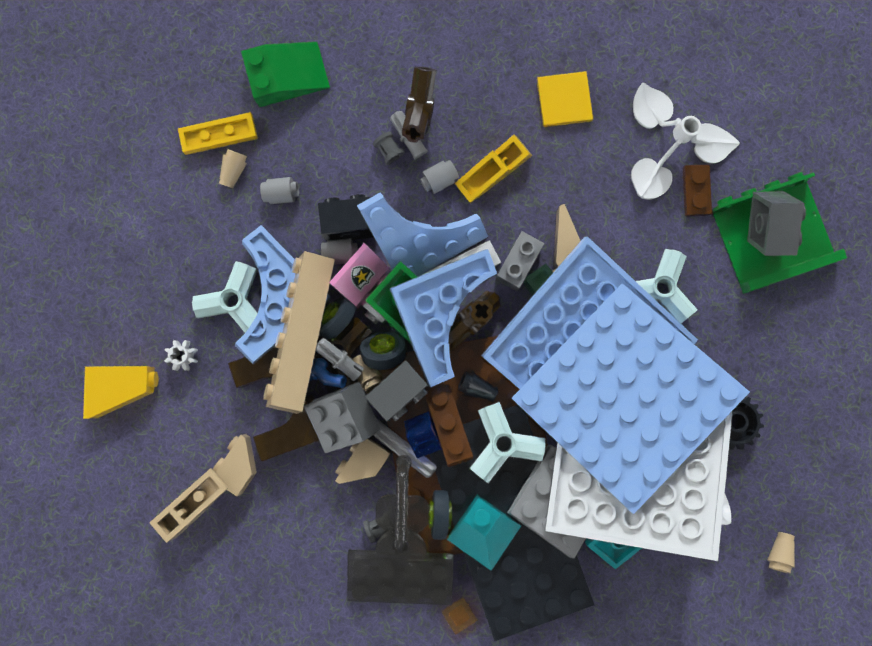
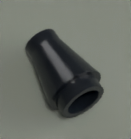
M465 371L459 382L458 391L462 392L464 396L493 402L498 393V387L493 386L473 371L471 373Z

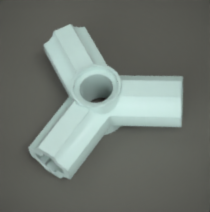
M665 249L655 278L636 282L656 301H659L678 322L682 323L697 311L696 307L677 287V281L686 255L676 250ZM657 284H666L669 289L668 294L660 293L657 290Z
M236 261L223 291L193 296L192 306L196 318L229 313L246 333L258 314L247 300L258 269ZM232 295H237L238 303L230 307L228 305L229 298Z
M500 402L478 410L490 443L470 467L479 477L489 483L508 457L543 461L545 438L512 433ZM502 436H507L511 442L509 449L506 451L498 450L496 445L497 440Z

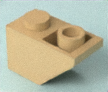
M247 434L240 435V437L235 436L227 448L230 451L225 459L221 458L213 468V471L228 487L227 490L235 496L243 494L257 473L251 439Z
M370 438L352 445L349 451L353 454L348 462L345 460L341 462L335 472L339 475L335 481L341 484L376 476L391 452Z

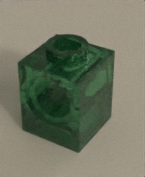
M545 263L526 277L523 285L533 297L553 272Z

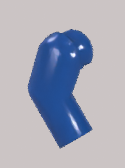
M315 359L311 371L323 385L338 388L345 387V375L330 373L326 369L328 362L325 359Z

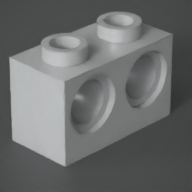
M521 231L495 280L518 291L544 243Z

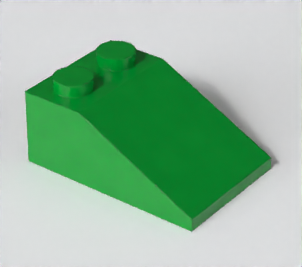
M318 42L265 44L241 51L253 98L259 108L330 88Z
M400 261L365 301L412 345L390 288L417 278V276Z

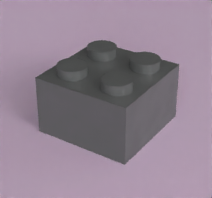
M784 191L753 192L747 242L765 256L797 255L798 247L802 243L801 223L806 216L804 203Z
M405 361L365 397L386 421L392 418L394 421H397L408 411L405 407L412 400L417 403L427 394L425 388L428 385L411 365Z
M360 382L322 395L304 405L325 453L361 443L381 430Z

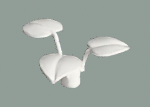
M642 83L639 86L633 100V113L638 123L647 129L654 128L658 123L661 127L675 125L673 136L676 140L658 164L653 159L645 158L639 160L634 165L631 171V180L638 196L642 199H655L669 189L672 183V173L667 168L661 166L681 143H687L691 140L692 143H695L694 152L696 156L709 164L722 161L740 144L727 131L713 124H701L694 116H687L682 121L680 118H677L674 121L665 122L673 114V104L669 97L663 92L651 88L646 83Z

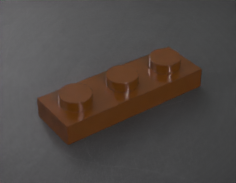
M447 384L427 391L425 396L448 467L474 459L450 385Z

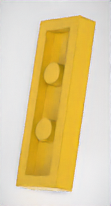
M251 112L178 128L182 152L185 155L258 139Z

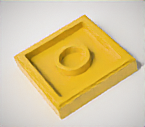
M587 71L537 77L543 127L591 122L593 120Z

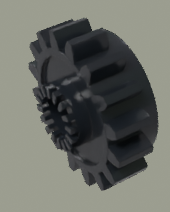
M745 397L732 410V416L735 415L737 417L738 424L735 428L731 426L730 450H734L735 446L737 449L743 450L744 444L752 446L754 445L752 439L755 437L760 438L761 436L758 432L760 428H764V425L760 423V418L763 417V414H759L756 410L759 407L758 404H750V397Z

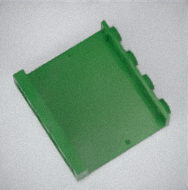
M803 172L788 177L787 182L781 184L779 180L764 185L765 189L758 191H784L804 203L806 216L801 223L802 243L798 247L797 255L765 256L747 242L753 192H757L756 188L741 193V197L734 200L732 196L717 201L718 206L712 209L743 294L847 258L844 249L834 252L807 181L815 176L814 172L804 175Z

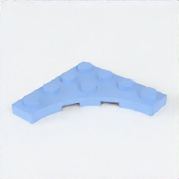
M381 192L357 205L391 269L393 270L401 261L417 277L488 237L481 218L477 214L457 222L448 223L445 227H432L430 224L411 222L403 218L386 202Z
M262 225L242 240V245L249 252L257 266L262 291L257 316L246 333L235 343V346L252 364H255L275 347L278 333L283 332L284 323L281 322V316L284 307L289 305L290 298L286 297L289 283L294 282L295 273H292L295 259ZM327 293L326 302H328V301L330 300V296L328 295V293Z
M488 249L390 288L430 387L455 377L451 367L448 344L450 327L453 325L455 316L460 308L459 305L468 293L472 292L486 279L497 274Z

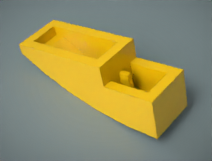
M512 135L498 149L492 150L462 176L455 185L467 200L472 203L527 161L532 154L516 135Z

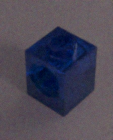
M429 412L404 421L407 440L417 459L442 449L435 424Z

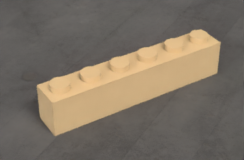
M304 251L299 258L296 257L294 260L292 273H295L294 282L289 283L286 297L290 298L289 305L284 307L281 316V322L284 323L283 332L278 333L275 348H279L277 358L272 359L269 370L273 377L271 384L266 385L264 400H267L266 407L296 414L303 411L335 259Z

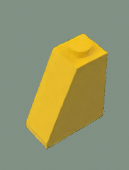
M85 367L83 419L99 418L154 393V387L158 386L159 381L155 367Z

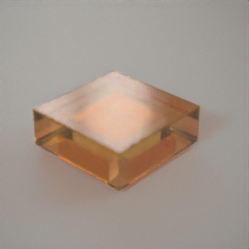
M464 596L441 610L455 635L478 621Z

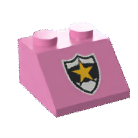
M364 243L329 283L341 295L353 303L356 308H359L366 303V298L391 270Z

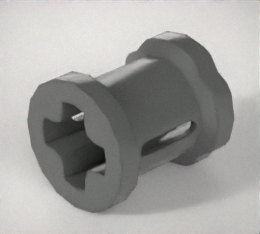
M391 131L380 135L373 142V146L378 148L384 156L386 165H390L404 155V151L399 149L392 139L393 134Z
M388 511L384 512L383 516L377 519L363 521L366 534L371 543L376 542V538L388 533L392 535L396 533Z

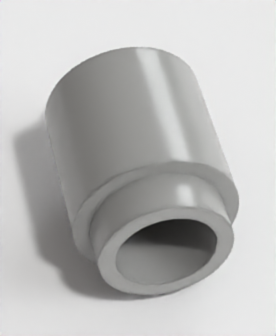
M450 160L446 162L441 161L423 171V177L420 181L426 192L431 190L435 194L454 184V180L458 179L459 175Z
M292 177L267 179L266 182H262L260 185L262 200L270 204L295 202V197H299L298 182H294Z
M352 238L327 240L326 243H321V256L335 259L334 265L346 264L358 250V244L353 243Z

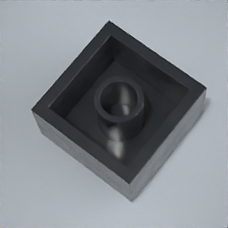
M356 194L350 196V199L347 200L332 197L324 199L323 203H318L320 228L324 239L327 241L352 238V240L373 238L371 230L357 205L370 199V197H365L364 194Z

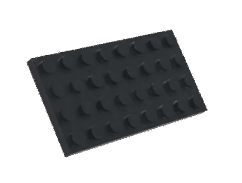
M519 405L503 410L512 433L533 436L526 413ZM481 418L463 424L474 457L472 460L448 467L438 433L424 438L431 461L437 467L435 473L441 490L448 492L449 513L454 527L476 495H479L521 525L492 570H489L463 551L494 642L594 606L577 555L575 558L568 557L507 513L538 461L508 457L489 483H487L470 469L475 460L490 443ZM502 436L497 440L496 445L498 450L506 451L509 449L511 442L507 436Z

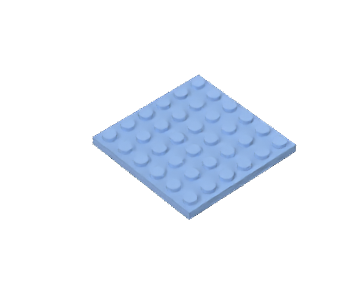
M584 237L481 356L516 387L521 389L621 284H624L693 344L698 339L589 237Z
M621 284L512 399L634 515L750 391L624 284Z

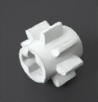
M174 340L173 347L170 349L165 348V351L168 352V358L164 361L173 363L172 370L178 371L182 365L184 370L189 371L190 367L188 364L198 362L194 359V353L198 349H190V341L185 340L181 346L179 341ZM180 351L185 352V355L182 356V360L177 359V356L180 355Z

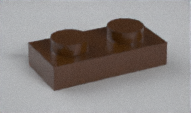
M684 165L685 216L711 215L710 165Z

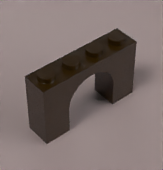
M273 347L255 364H252L246 357L228 363L236 388H243L272 378L273 374L269 373L272 359L277 358L279 348ZM306 392L304 405L315 400L313 394L308 395V392ZM304 407L302 412L293 413L291 418L281 427L253 437L261 462L319 441Z

